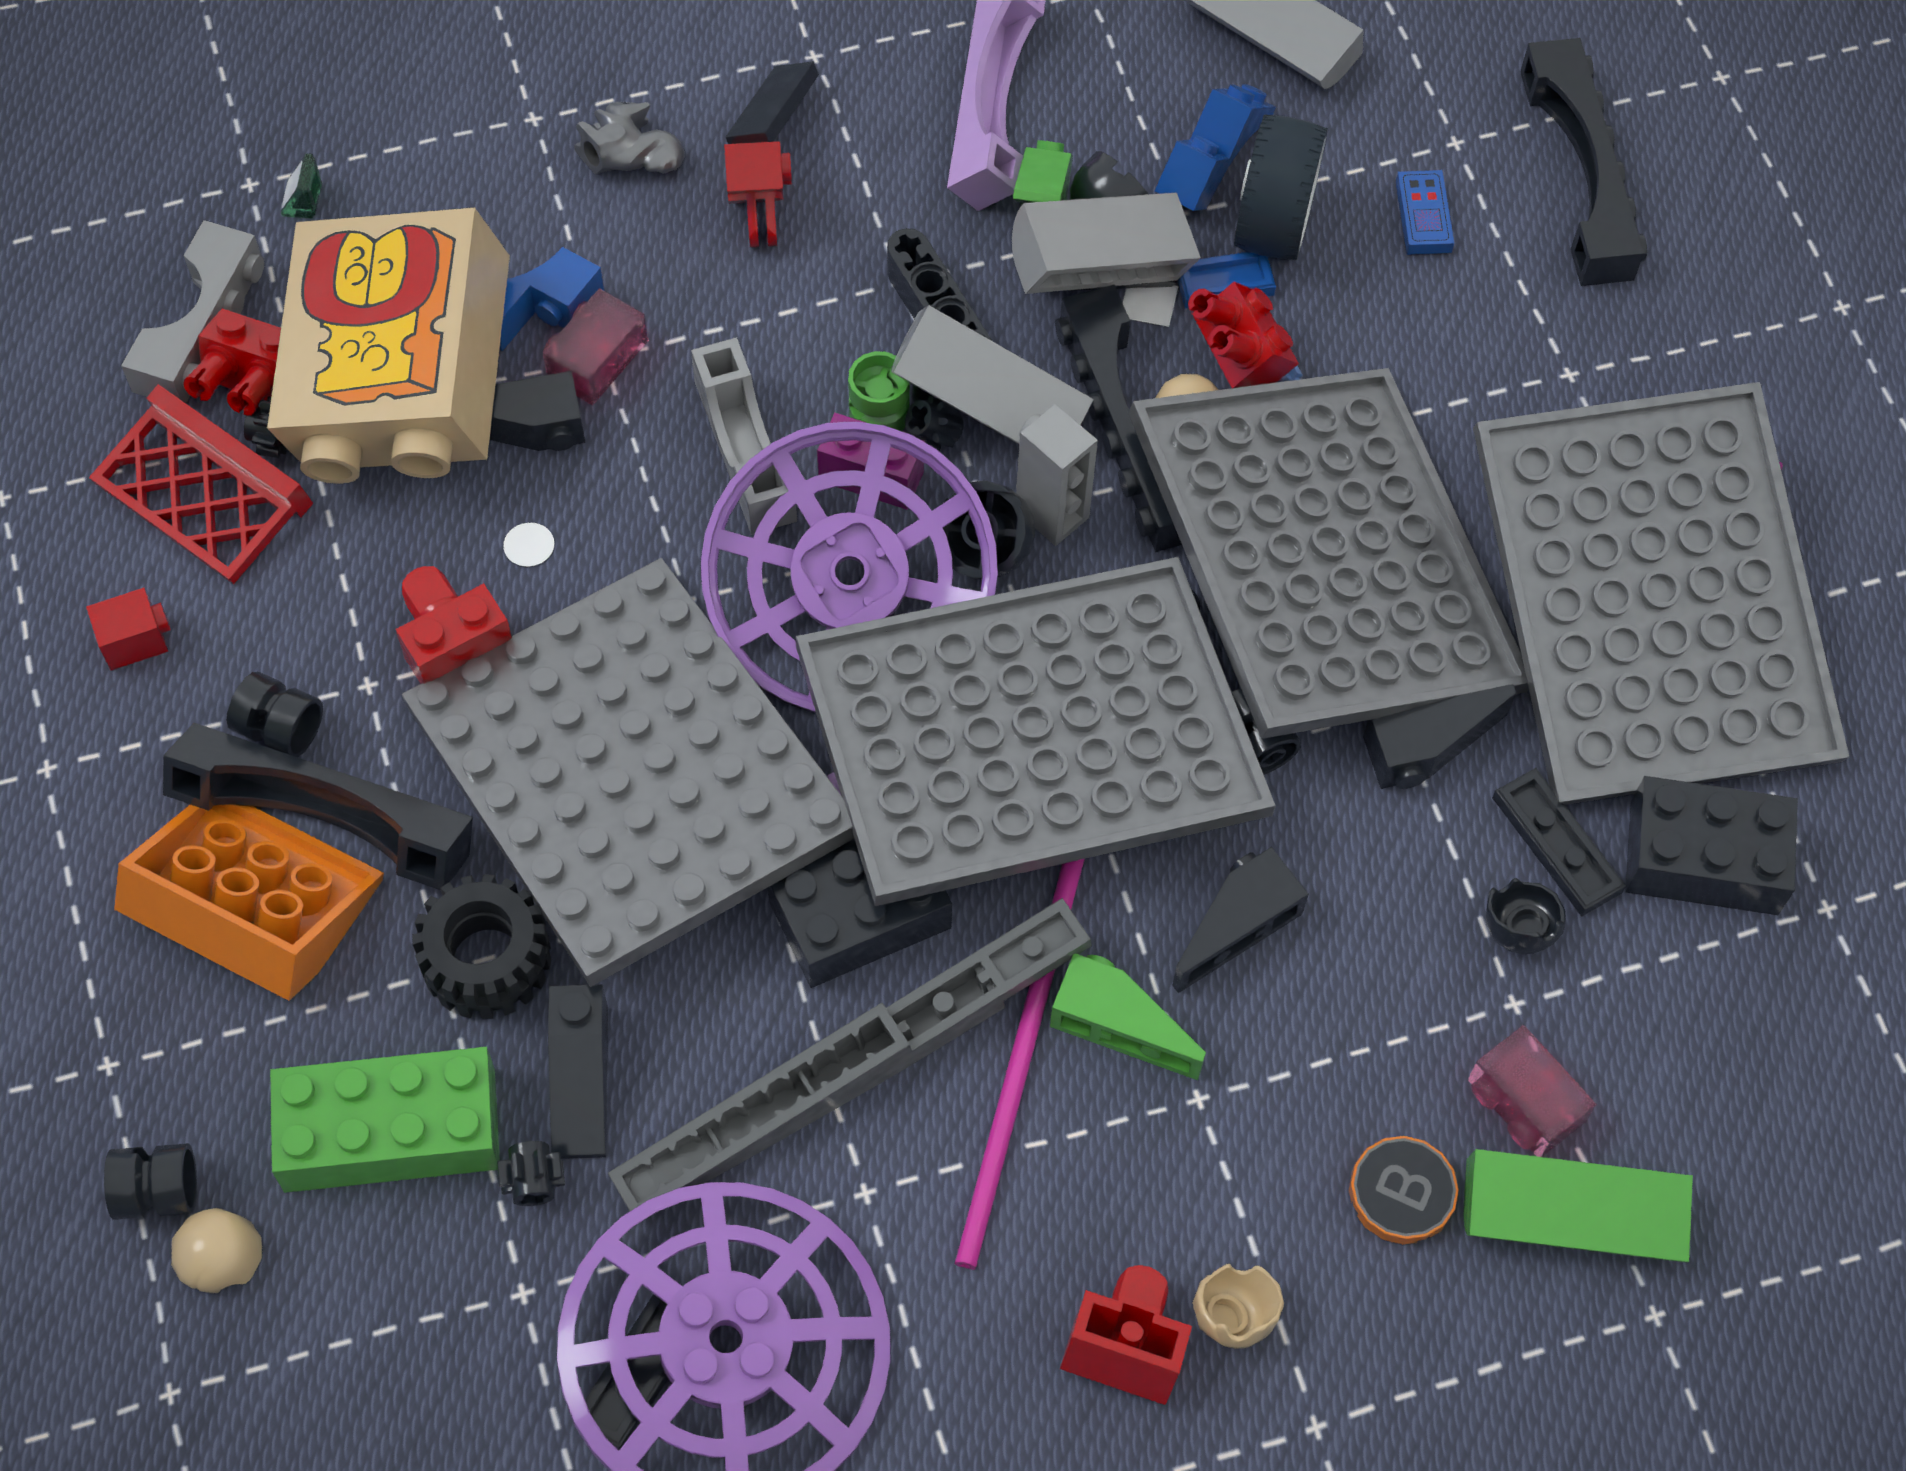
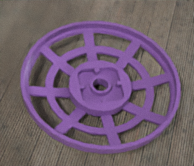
M863 422L825 423L801 429L771 443L749 459L729 481L713 509L705 531L701 556L702 592L709 619L718 637L723 638L759 687L788 704L814 713L816 711L810 692L809 695L793 691L771 678L750 659L742 647L768 633L772 640L788 655L800 661L796 649V641L781 626L804 612H807L810 617L821 625L826 626V630L890 617L899 607L904 597L931 602V608L992 596L995 595L998 575L996 543L989 517L977 492L962 472L937 449L915 436L884 425ZM851 440L871 442L865 472L857 470L833 471L814 476L805 481L791 457V454L801 449L826 442ZM890 447L906 452L927 464L948 482L957 495L932 511L911 489L884 476ZM774 465L788 491L766 512L753 538L726 531L725 527L729 516L742 494L760 474ZM835 487H861L855 513H839L827 517L814 496L815 493ZM880 492L902 502L919 520L895 534L886 524L874 518ZM797 505L810 528L801 537L795 550L768 543L779 521L791 508ZM968 512L975 526L981 549L982 583L980 591L952 586V555L943 527ZM928 537L933 542L937 557V583L909 577L906 551ZM719 550L748 558V590L757 616L732 630L725 618L718 592L717 562ZM853 559L863 566L864 576L857 584L845 585L837 579L836 569L844 560ZM763 562L791 569V580L795 592L794 596L771 609L767 604L763 589Z
M709 1182L678 1188L649 1199L622 1216L596 1241L580 1263L565 1295L558 1325L557 1365L565 1403L574 1426L592 1454L609 1471H644L637 1465L658 1438L671 1446L691 1454L711 1458H725L726 1471H749L748 1455L758 1454L782 1444L801 1431L808 1423L833 1447L820 1460L804 1471H836L853 1454L870 1428L885 1392L890 1364V1326L884 1298L871 1267L854 1242L830 1218L804 1201L775 1189L747 1183ZM723 1196H741L770 1202L800 1215L809 1221L810 1224L792 1244L760 1229L740 1225H726ZM701 1198L704 1227L692 1229L670 1238L654 1248L645 1257L619 1240L633 1226L652 1214L683 1201ZM828 1237L841 1249L857 1272L868 1298L872 1317H840L837 1303L828 1283L817 1267L808 1259ZM728 1241L756 1245L773 1252L779 1258L760 1279L746 1273L731 1271ZM706 1243L709 1273L696 1277L684 1286H681L658 1268L663 1262L677 1253ZM605 1258L629 1275L623 1283L613 1305L608 1327V1339L574 1345L575 1324L581 1298L594 1270L601 1260ZM797 1271L803 1276L814 1292L823 1318H790L789 1312L779 1297L778 1292ZM643 1285L668 1304L661 1318L659 1332L625 1336L629 1310L637 1292ZM723 1325L735 1328L742 1338L740 1347L731 1353H721L715 1350L709 1339L711 1332L715 1328ZM842 1340H874V1362L869 1387L858 1414L850 1426L847 1427L823 1405L831 1392L838 1374L842 1355ZM826 1341L822 1369L815 1386L809 1392L785 1371L790 1360L793 1343ZM660 1356L663 1369L672 1384L653 1408L646 1402L636 1387L627 1360ZM610 1362L612 1376L619 1394L631 1413L640 1422L619 1451L604 1436L590 1414L579 1386L576 1368ZM771 1390L795 1410L776 1426L758 1434L746 1436L744 1406L759 1400ZM689 1399L704 1406L720 1408L723 1439L695 1435L676 1427L670 1422Z

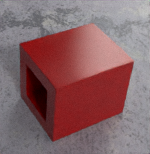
M145 588L86 606L99 649L111 671L168 652L163 633L171 631L168 618L161 602L152 605Z

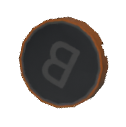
M1407 1136L1384 1138L1368 1147L1356 1162L1349 1185L1351 1203L1353 1201L1354 1208L1358 1213L1357 1217L1363 1226L1382 1240L1402 1245L1417 1243L1418 1240L1431 1238L1441 1232L1455 1211L1459 1191L1454 1169L1443 1153L1424 1140Z

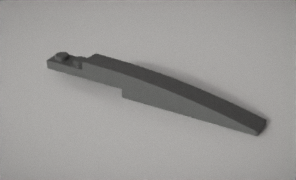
M1061 898L890 1006L885 1007L882 1002L611 1170L608 1172V1175L629 1211H632L649 1199L675 1189L704 1184L886 1081L1005 1008L1004 1001L1066 963L1072 959L1075 953L1080 954L1091 947V939L1064 899Z

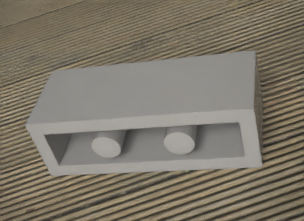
M1054 404L1042 415L1035 414L1030 417L1020 430L1016 493L1026 501L1034 517L1035 529L1056 546L1090 516L1098 440L1058 405Z

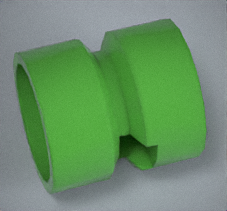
M874 351L864 354L854 361L849 370L848 377L849 417L870 424L884 425L899 431L904 430L906 427V414L910 408V383L891 372L896 355L889 352Z

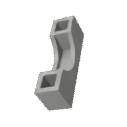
M203 220L184 254L193 283L201 289L199 300L194 308L177 322L163 327L144 328L141 330L121 365L133 393L147 397L159 384L187 403L190 395L184 388V379L201 363L198 335L222 308L241 314L244 306V297L252 283L258 282L263 273L264 258L261 256L255 235Z
M737 337L691 350L694 381L730 479L738 473L749 459L771 444L760 415L751 374ZM774 465L760 474L739 499L751 535L755 534L758 525L771 506L788 491ZM796 505L779 521L776 528L797 522Z

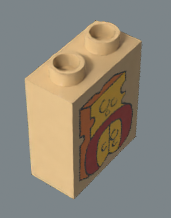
M476 208L296 222L267 429L301 462L300 469L306 476L321 482L342 484L358 479L360 467L392 465L397 471L409 476L437 478L449 473L451 462L487 460L510 255Z

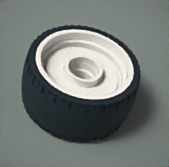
M1263 116L1252 158L1248 161L1240 195L1241 206L1234 239L1235 247L1272 258L1298 259L1314 197L1328 128L1292 117Z

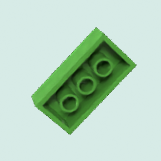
M487 1047L270 1069L272 1173L284 1193L497 1170V1161H500L496 1079L495 1068Z

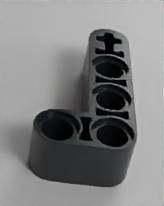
M909 228L893 233L888 239L887 274L912 317L915 319L919 311L930 305L992 341L927 237L922 232ZM910 383L912 401L915 402L916 398L928 401L929 393Z

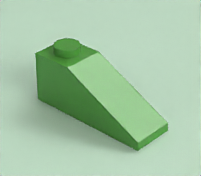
M1038 140L1037 148L1026 147L1014 188V200L1020 204L1067 200L1073 155L1064 152L1065 144Z
M1076 953L1072 956L1052 1007L1050 1027L1189 1078L1199 1079L1206 1052L1123 970L1115 968V965L1108 959L1098 955H1087L1084 957Z

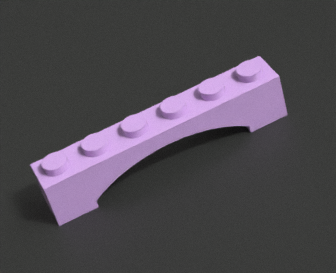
M977 0L947 188L977 211L1014 193L1023 155L1012 148L1008 142L1006 132L1007 97L1013 71L1023 44L1037 18L1043 16L1046 0Z

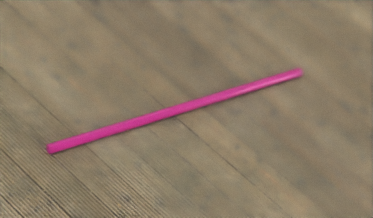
M1085 859L1062 864L1052 904L1063 898L1070 910L1072 909ZM1055 969L1030 984L955 1260V1264L960 1267L975 1270Z

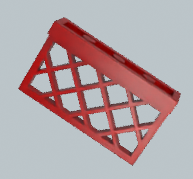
M158 384L146 397L152 406L89 478L98 487L234 585L295 513L302 518L314 503L299 483ZM156 424L167 430L168 446L144 450V438ZM177 438L184 442V444L177 445ZM193 453L202 455L203 471L179 475L178 456ZM169 458L170 477L146 481L145 461ZM212 463L219 467V469L212 470ZM136 464V483L116 486L108 480L120 466ZM227 478L237 480L238 497L214 500L213 481ZM204 482L205 502L181 506L180 486ZM170 488L171 508L149 510L147 507V492ZM247 488L255 494L247 495ZM137 494V500L130 495ZM269 503L277 509L266 523L249 526L248 506ZM239 508L240 528L216 531L215 511ZM205 513L207 533L192 536L182 534V517ZM172 519V526L164 520ZM241 539L242 551L229 566L218 560L217 542ZM207 544L208 552L199 545Z

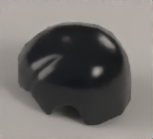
M1514 878L1504 888L1497 890L1493 887L1489 891L1486 924L1494 941L1506 950L1522 955L1534 954L1553 945L1563 934L1566 911L1557 893L1541 883L1521 882L1519 879Z

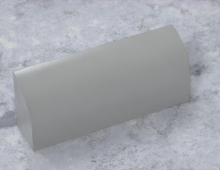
M1184 0L1324 89L1335 85L1363 53V29L1316 0Z
M1177 193L1023 203L1016 215L1012 231L1014 263L1025 294L1106 287L1113 284L1120 286L1176 281L1201 259Z
M930 305L917 313L901 344L891 370L893 374L1017 444L1020 443L1019 433L1022 426L1033 415H1042L1056 404L1081 425L1094 400Z

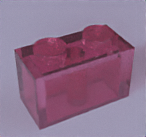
M599 288L588 302L583 301L574 311L572 320L560 333L552 335L547 341L543 351L547 375L572 371L576 396L593 406L648 342L645 314Z
M1522 1025L1477 1060L1468 1078V1081L1471 1083V1089L1478 1101L1490 1110L1494 1108L1508 1124L1507 1129L1514 1141L1523 1149H1531L1537 1157H1543L1582 1126L1597 1105L1525 1025Z

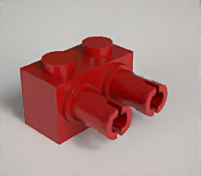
M1234 281L1218 295L1202 288L1196 290L1190 296L1188 301L1189 310L1193 311L1192 315L1231 388L1276 383L1299 364L1291 350L1293 341L1283 327L1276 323L1270 312L1273 310V305L1267 295L1259 288L1251 289Z
M222 308L198 335L201 363L184 379L183 385L187 393L194 398L200 395V400L208 401L220 385L230 388L232 390L227 394V402L231 409L238 413L243 409L244 415H252L261 400H267L268 396L272 397L281 327Z

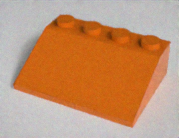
M189 805L118 863L114 910L290 1001L321 971L383 881L384 873L253 806L214 805L208 811Z

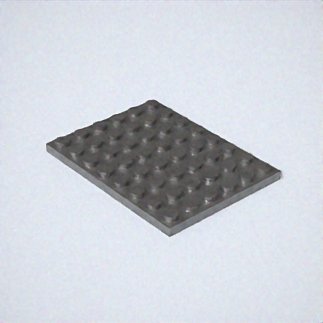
M1389 368L1133 401L1128 414L1262 739L1377 719L1455 696L1510 684L1514 685L1516 694L1525 693L1529 690L1521 652Z
M1760 382L1476 423L1473 431L1548 780L1558 804L1563 803L1566 805L1635 794L1644 776L1702 784L1843 762L1849 758Z
M1179 557L796 636L797 653L839 790L852 824L854 839L875 906L1273 816L1276 805Z
M662 558L513 635L508 642L467 661L464 665L433 681L425 684L422 683L402 694L406 707L526 890L532 895L534 902L539 906L543 916L590 987L854 839L852 824L843 797L723 638L718 637L713 625Z

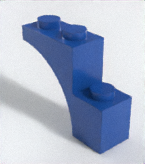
M1230 84L1229 88L1212 89L1191 139L1176 141L1155 192L1159 194L1177 193L1181 205L1193 211L1207 209L1232 161L1248 139L1260 128L1263 116L1273 115L1276 107L1264 101L1267 94L1247 84H1242L1241 87Z
M562 247L553 257L539 267L525 274L507 279L499 350L503 351L534 313L545 323L551 326L559 325L573 333L605 295L601 267Z

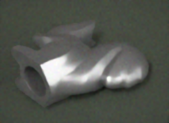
M613 102L606 107V111L598 109L594 112L599 123L593 124V127L583 121L576 124L581 141L574 145L575 152L595 175L615 169L628 171L643 167L647 171L664 174L679 168L685 158L681 142L674 134L661 130L641 133L638 130L647 124L649 120L646 114L650 109V104L647 102Z

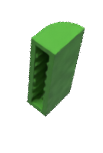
M1475 1149L1466 1160L1464 1189L1465 1232L1467 1236L1688 1263L1693 1175Z

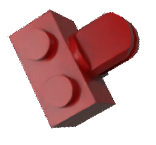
M780 141L724 144L729 204L747 203L750 248L759 247L756 203L765 202L768 247L777 246L774 201L783 200V185H792L790 153H781Z
M434 566L416 568L407 574L403 580L402 595L414 620L395 630L404 658L420 684L433 681L464 665L467 661L508 642L512 638L507 618L484 583L458 596L445 575Z
M1136 1265L1128 1267L1120 1275L1112 1299L1086 1290L1072 1326L1060 1369L1166 1405L1181 1370L1192 1326L1163 1316L1168 1297V1284L1163 1275L1149 1266Z

